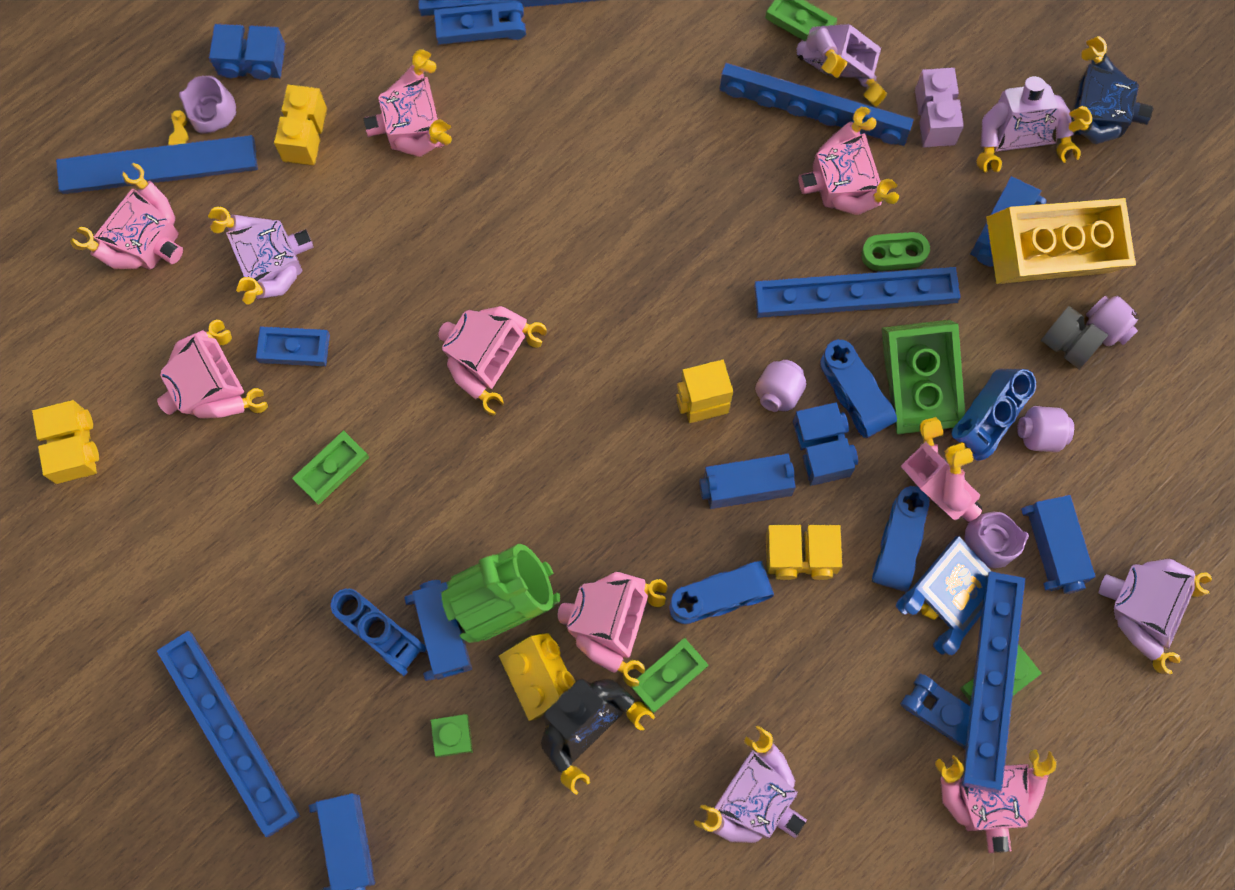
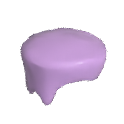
M213 76L195 77L188 83L187 88L179 93L189 121L199 133H210L225 128L236 114V103L232 94Z
M995 511L980 514L975 520L968 523L965 531L966 544L987 567L994 569L1005 567L1017 558L1024 550L1029 534L1022 531L1010 517L1002 512Z

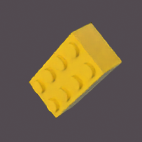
M1125 198L1008 207L986 217L996 284L1106 274L1136 265Z

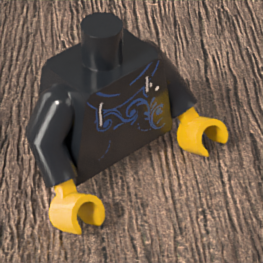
M583 678L578 680L543 715L546 728L541 739L542 750L556 770L562 772L561 783L574 794H578L574 788L575 781L578 778L587 785L590 780L584 772L573 766L572 762L586 751L623 712L627 711V717L638 730L645 729L639 723L640 717L649 715L653 720L655 718L654 714L643 702H634V697L612 679H602L592 683Z

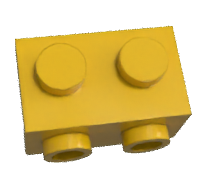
M549 633L530 636L499 655L529 721L543 716L559 697L576 683L574 677L567 671L563 663L558 644Z

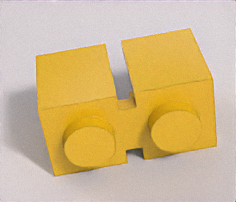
M287 84L281 110L284 117L279 119L274 144L283 162L315 166L320 143L318 133L322 134L327 106L320 88Z
M724 359L682 370V382L677 383L679 394H676V400L680 413L687 414L689 423L729 413L733 389Z
M71 400L32 410L37 440L47 441V444L38 446L42 472L46 478L55 484L97 474L95 462L99 461V453L93 441L89 442V439H91L89 430L93 429V420L87 409L82 408L77 402Z
M769 525L766 531L767 574H776V579L779 580L796 579L799 573L811 574V578L815 580L832 579L833 574H838L842 568L840 525L807 526L808 531L804 532L805 562H802L801 525Z

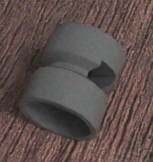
M1068 306L1044 335L1041 342L1055 352L1064 351V359L1080 370L1108 334L1093 323L1085 325L1084 316Z

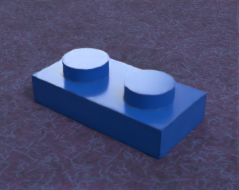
M260 327L256 360L259 363L326 366L330 334L328 330Z

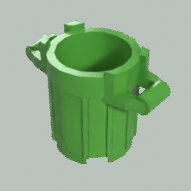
M516 544L496 555L480 559L478 564L452 576V579L446 582L448 589L442 591L441 596L447 619L449 621L456 619L465 630L459 636L469 643H475L482 640L486 641L553 609L555 604L560 602V594H553L548 576L554 573L550 564L547 562L541 563L534 552L523 544Z

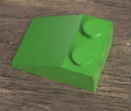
M951 320L883 327L884 361L891 404L897 416V422H895L896 433L920 432V423L933 417H937L940 420L942 429L954 428L965 415L958 323Z

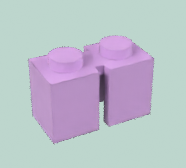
M955 68L922 70L915 88L918 116L922 115L919 123L923 147L956 145L964 127L960 100H956L959 93Z

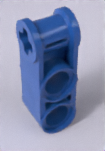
M839 339L829 343L820 360V368L833 387L839 402L848 411L862 437L866 439L897 422L893 406L882 394L874 376L865 367L854 347L849 342ZM832 356L836 359L842 358L844 360L843 363L840 360L833 361Z
M1026 369L996 370L979 395L973 400L972 405L963 418L955 425L952 430V437L957 442H963L971 450L974 460H984L996 450L1004 434L1015 422L1029 398L1033 396L1036 390V379L1033 373Z
M917 486L904 488L899 496L895 498L882 536L881 551L872 575L873 583L908 592L913 579L916 565L915 560L921 547L924 524L930 502L928 495ZM908 499L913 500V507L916 508L913 512L908 510V504L905 503Z
M757 561L741 566L734 571L715 574L699 582L677 589L672 596L669 611L677 623L691 624L709 617L724 615L742 606L763 602L775 595L763 562ZM684 598L687 603H694L689 613H687L685 608H678L681 600Z
M345 588L334 594L331 600V610L335 617L376 650L382 659L403 676L408 673L406 668L420 652L425 653L427 650L422 642L406 629L399 627L357 591ZM349 600H357L358 608L356 612L349 616L343 615V605ZM375 622H384V633L378 638H370L369 628Z

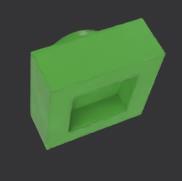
M467 714L431 720L435 757L473 752L469 716Z

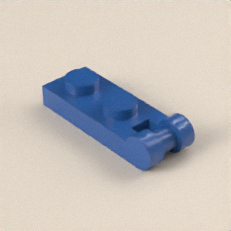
M520 2L434 10L438 45L505 37L518 40L526 36V27L521 20L524 16V9ZM507 18L509 22H499V19Z
M918 674L913 682L915 688L910 695H905L900 705L965 749L970 706L940 687L931 678L924 674ZM927 695L936 700L931 709L922 704Z

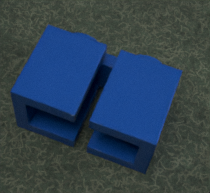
M214 24L209 59L217 75L236 78L238 76H246V73H251L252 77L261 80L281 78L285 42L278 27L249 26L248 39H243L245 30L243 25Z
M837 402L796 411L793 425L800 450H806L807 453L802 458L810 486L851 477L855 470V465H858V456L855 446L853 444L849 445L847 438H845L844 433L849 432L848 420L844 412H839Z

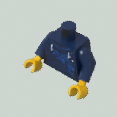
M1095 37L1087 40L1086 45L1089 48L1082 51L1081 57L1085 61H1092L1079 81L1074 109L1069 112V116L1072 117V122L1069 123V130L1074 132V135H1083L1093 144H1099L1122 137L1131 122L1147 125L1152 116L1153 106L1136 102L1139 88L1138 83L1129 79L1114 66L1105 54L1107 46L1104 39Z

